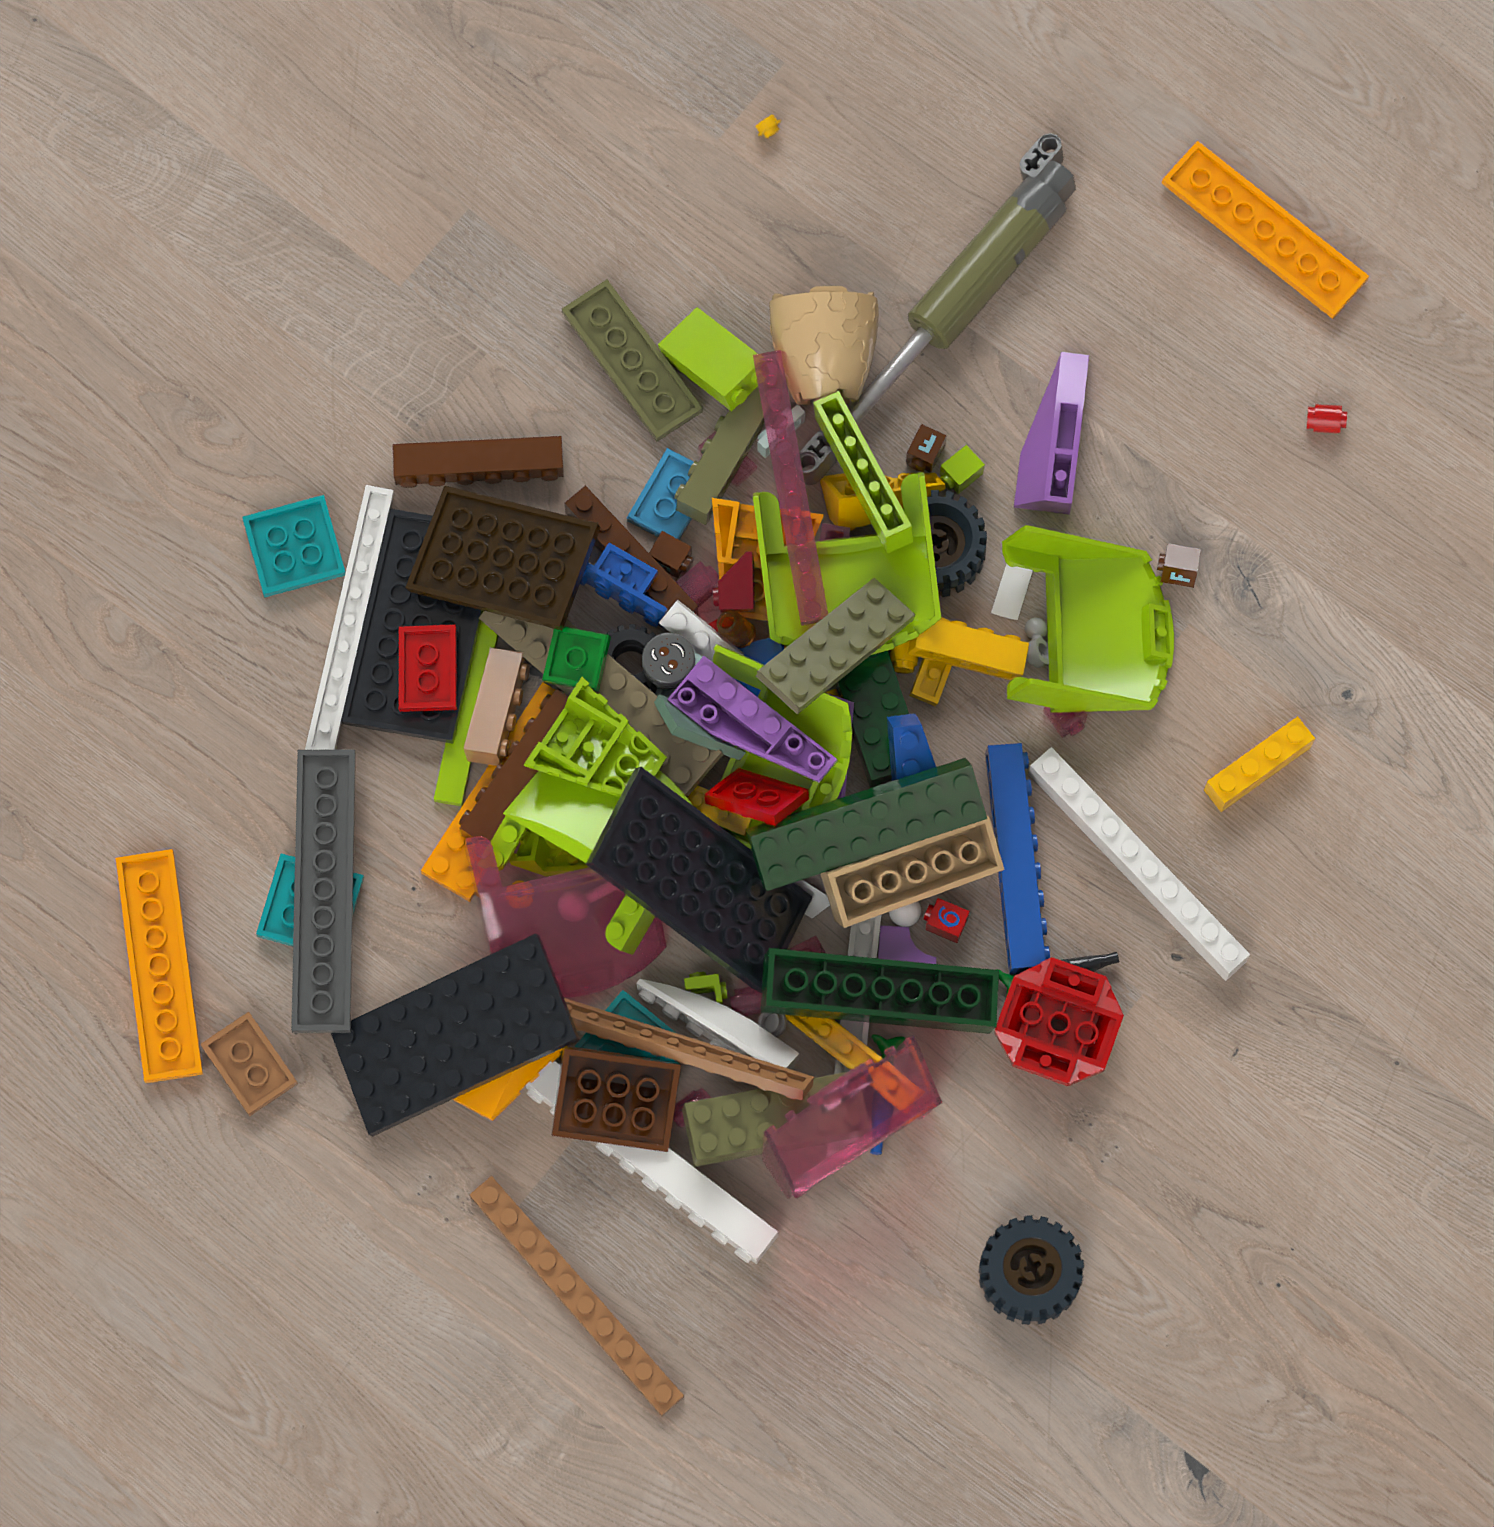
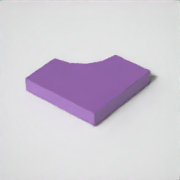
M880 925L878 959L936 964V957L926 955L916 948L911 940L909 927Z

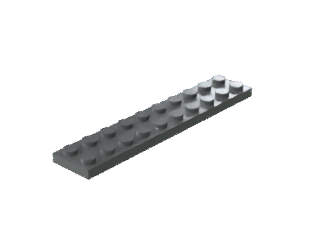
M355 749L297 751L292 1033H351Z

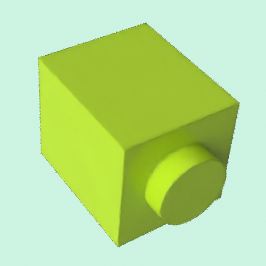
M965 445L941 465L940 479L945 483L947 489L951 490L953 488L957 494H960L983 475L985 464Z

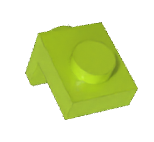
M694 972L689 974V978H684L686 991L695 994L714 992L715 1000L719 1004H722V999H727L726 983L719 981V974L707 975L706 972Z

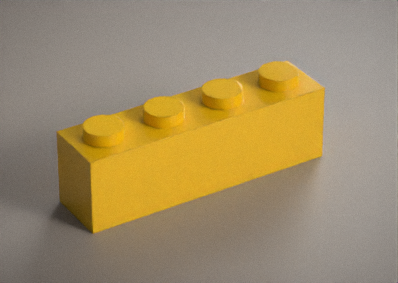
M939 620L918 637L910 640L907 654L1011 681L1016 677H1022L1024 674L1029 643L1021 641V638L1015 635L1000 636L994 634V631L988 628H970L962 621L947 622Z
M1297 716L1209 779L1204 791L1220 812H1223L1309 750L1314 743L1315 737Z

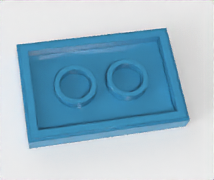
M667 448L627 516V522L656 537H659L660 533L664 531L680 540L692 518L676 511L677 500L674 497L681 484L686 485L689 480L688 472L694 461Z

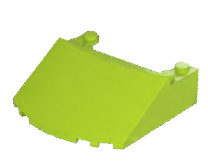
M924 472L906 476L901 484L903 511L912 526L913 542L889 553L886 552L877 534L784 545L780 507L777 497L770 492L753 493L770 639L788 647L873 578L878 580L915 614L914 620L873 654L893 649L909 640H913L941 619Z
M1024 525L1003 540L1002 553L1007 565L1045 573L1049 681L1016 677L1007 685V699L1050 707V713L1151 710L1159 701L1157 699L1161 691L1166 688L1168 668L1172 667L1174 628L1169 600H1164L1160 588L1163 584L1160 582L1161 576L1155 575L1149 564L1152 559L1147 551Z
M715 644L713 649L715 650L713 655V663L732 678L761 690L758 695L760 700L838 760L819 783L745 750L746 753L741 760L730 758L721 781L736 769L741 768L809 789V800L791 814L836 800L846 778L852 749V723L848 703L830 694L823 693L799 714H796L756 677L758 670L764 664L719 644ZM752 819L749 828L764 822ZM722 827L751 849L747 834L744 836Z
M659 770L655 777L693 805L676 784ZM538 771L504 811L503 814L506 816L480 859L478 866L492 873L503 870L527 828L586 863L620 797ZM625 895L606 928V939L610 945L618 950L633 955L655 916Z

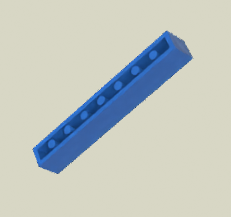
M1022 743L988 745L985 752L993 832L995 838H997V846L1004 866V870L998 872L1008 972L1010 975L1019 974L1050 958L1049 946H1044L1043 935H1047L1046 918H1041L1040 907H1044L1043 890H1038L1037 880L1041 879L1040 863L1035 862L1034 852L1038 851L1037 835H1032L1031 824H1035L1034 808L1029 807L1028 797L1032 796L1031 780L1026 779L1025 769L1029 768L1028 753L1023 752Z

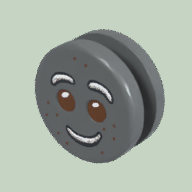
M659 634L653 637L643 650V672L654 686L666 690L676 689L695 667L693 647L684 637L678 634Z

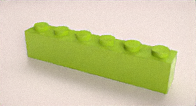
M838 391L813 402L815 419L886 552H892L912 543V526L840 392Z

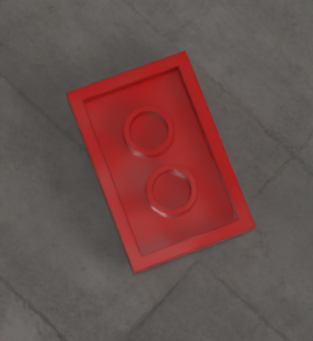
M456 625L399 627V711L457 710Z
M738 768L704 794L707 805L776 826L809 800V789Z

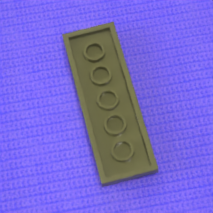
M608 279L561 309L564 317L656 442L703 412L702 406Z
M873 578L761 667L756 677L796 714H799L914 620L915 614L878 580Z

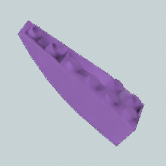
M1061 352L1020 453L1014 508L1070 515L1089 355Z
M705 656L700 659L667 699L712 736L820 783L838 761L833 755Z

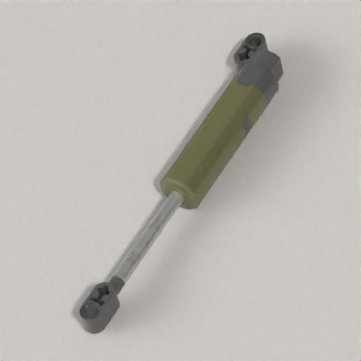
M1048 133L1041 136L1022 157L1020 171L1023 182L909 311L908 321L916 332L861 394L858 401L854 402L849 408L857 425L928 343L936 348L947 349L1024 259L1028 257L1066 213L1065 202L1075 192L1076 186L1074 175L1061 165L1064 161V153L1061 139L1057 135ZM1048 150H1055L1054 152H1051V153H1047V152H1046V151H1048ZM819 431L798 453L794 464L799 480L805 485H814L821 481L838 460L823 432ZM806 466H814L811 470H803Z

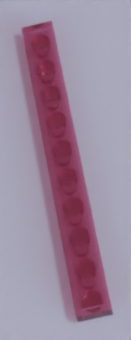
M781 350L754 354V366L801 626L818 623L828 615Z

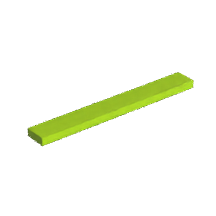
M482 621L479 627L454 743H445L434 802L463 806L472 762L467 761L463 748L490 647L496 648L499 636Z

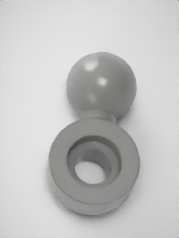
M1031 618L1025 625V633L1032 639L1027 642L1029 646L1026 660L1036 668H1040L1049 664L1048 644L1043 639L1047 633V625L1041 618Z

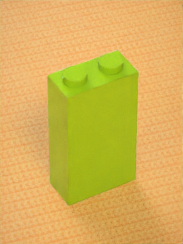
M698 307L658 344L660 351L671 365L730 411H733L738 405L742 404L747 399V396L759 385H762L771 374L762 356Z

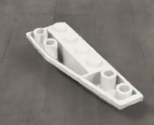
M639 979L637 982V990L640 991L638 995L649 1004L656 1002L663 1007L662 1012L675 1021L679 1018L687 1024L686 1028L698 1037L704 1035L710 1039L711 1042L709 1044L791 1070L799 1061L800 1053L752 1020L722 1004L670 985Z

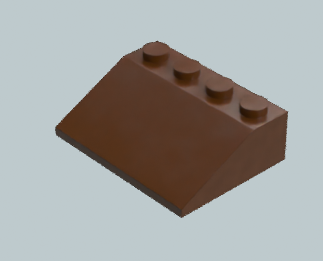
M571 1046L564 1047L562 1049L552 1136L668 1152L681 1064L677 1061Z

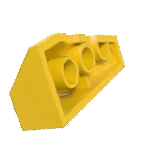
M845 473L827 475L821 479L820 484L828 516L838 530L851 531L856 527L871 524ZM901 473L898 475V478L885 476L902 509L901 484L906 476L913 473ZM924 473L927 497L931 496V490H939L940 492L945 489V483L936 473Z

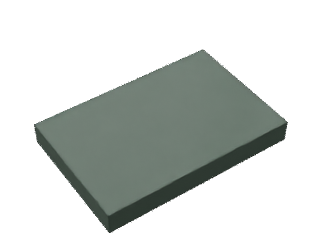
M659 694L654 701L655 706L672 735L713 751L719 749L724 755L737 760H741L746 753L744 749L709 734L670 703L667 697Z

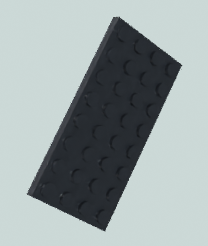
M390 508L341 722L343 725L453 744L481 623L479 617L483 610L412 593L405 588L432 515ZM456 625L457 710L400 712L399 627Z
M642 767L634 769L586 862L588 867L759 994L762 993L764 955L769 948L788 949L813 896L794 882L766 891L761 883L752 850Z
M537 933L351 1020V1033H331L368 1135L372 1137L580 1040L540 935Z

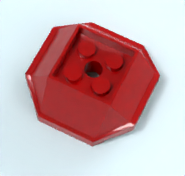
M1053 957L1014 976L994 1030L1012 1067L1065 1086H1070L1104 1072L1124 1017L1107 976ZM1060 1019L1066 1024V1029L1056 1031L1052 1028L1051 1022Z

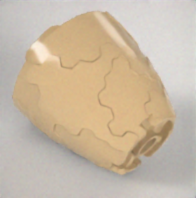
M815 286L809 293L787 296L774 294L769 302L770 332L781 373L794 401L799 405H810V400L817 401L838 391L846 404H849L851 401H858L869 375L877 340L879 308L878 299L874 296V292L863 294L848 292L843 286Z

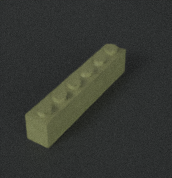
M770 370L771 374L767 377L766 381L754 389L742 404L738 405L733 411L729 410L726 417L720 416L714 428L716 434L713 439L708 438L702 447V458L699 462H693L688 472L689 480L686 485L681 484L676 491L674 497L677 500L676 511L707 525L713 514L712 498L722 499L785 391L786 383L783 376Z

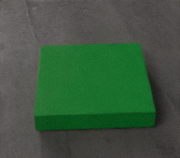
M564 627L563 631L554 629L542 681L575 688L581 677H583L594 692H599L611 636Z

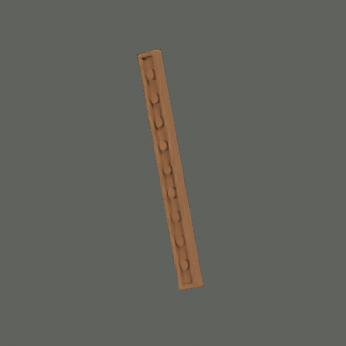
M564 998L577 1031L588 1032L601 1039H610L630 1048H638L650 1052L655 1056L670 1058L680 1064L692 1065L704 1069L708 1073H717L729 1077L737 1082L755 1085L762 1090L777 1092L790 1099L803 1100L813 1087V1076Z
M492 1176L469 1194L470 1198L661 1416L665 1415L684 1398L680 1390Z

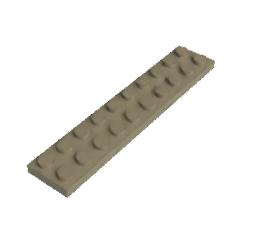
M484 611L479 619L517 652H523V657L544 674L554 629ZM568 619L566 620L564 627L579 629ZM607 654L599 692L595 693H600L615 712L621 713L635 731H640L667 757L660 771L669 777L683 794L688 797L724 755L723 752L719 749L713 751L672 735L655 706L654 701L658 696ZM555 684L568 696L574 689L573 687Z

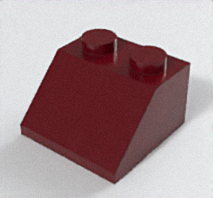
M746 551L718 581V588H713V605L715 607L719 606L721 613L755 612L754 555L752 551Z

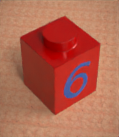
M937 898L935 905L929 904L923 920L927 921L925 930L958 943L969 918L970 911Z

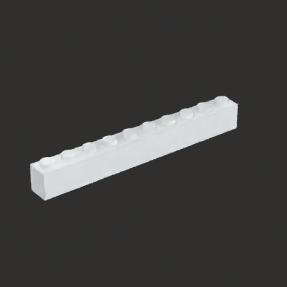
M1052 747L1030 765L1028 775L1225 981L1247 962L1250 956L1247 950Z
M550 1061L539 1072V1076L532 1083L528 1082L526 1084V1088L528 1089L527 1095L539 1104L544 1101L551 1107L549 1111L554 1115L560 1065L555 1061L553 1063ZM599 1142L595 1145L606 1156L609 1157L613 1154L621 1160L618 1164L628 1173L633 1174L635 1171L642 1176V1183L650 1190L656 1192L659 1189L666 1195L665 1200L677 1210L682 1207L689 1212L688 1218L699 1227L706 1225L713 1231L711 1235L723 1245L727 1242L736 1248L734 1253L746 1263H749L751 1260L757 1264L777 1239L778 1231L671 1149L668 1152Z

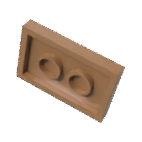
M247 1012L200 1044L249 1117L298 1084L250 1012Z

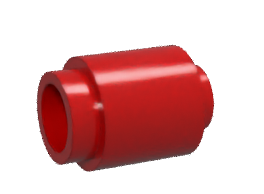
M1315 404V407L1308 406L1307 429H1313V432L1340 434L1341 428H1346L1347 411H1342L1341 405Z

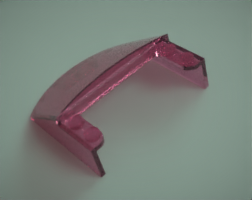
M481 836L465 839V852L489 953L493 954L537 933L540 935L564 998L590 995L619 985L626 979L644 970L666 949L662 921L656 916L633 955L622 952L609 944L606 939V928L626 894L590 867L502 887L491 842Z
M914 1036L905 1039L903 1043L906 1047L896 1051L894 1046L884 1051L886 1058L877 1063H874L870 1058L807 1099L810 1106L799 1114L791 1110L785 1115L788 1122L779 1129H776L773 1125L763 1132L762 1161L787 1199L792 1196L796 1199L803 1196L816 1184L915 1120L922 1119L932 1112V1109L942 1104L938 1090Z

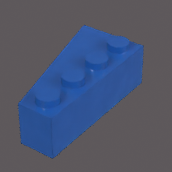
M916 714L887 717L892 781L936 767L922 724Z

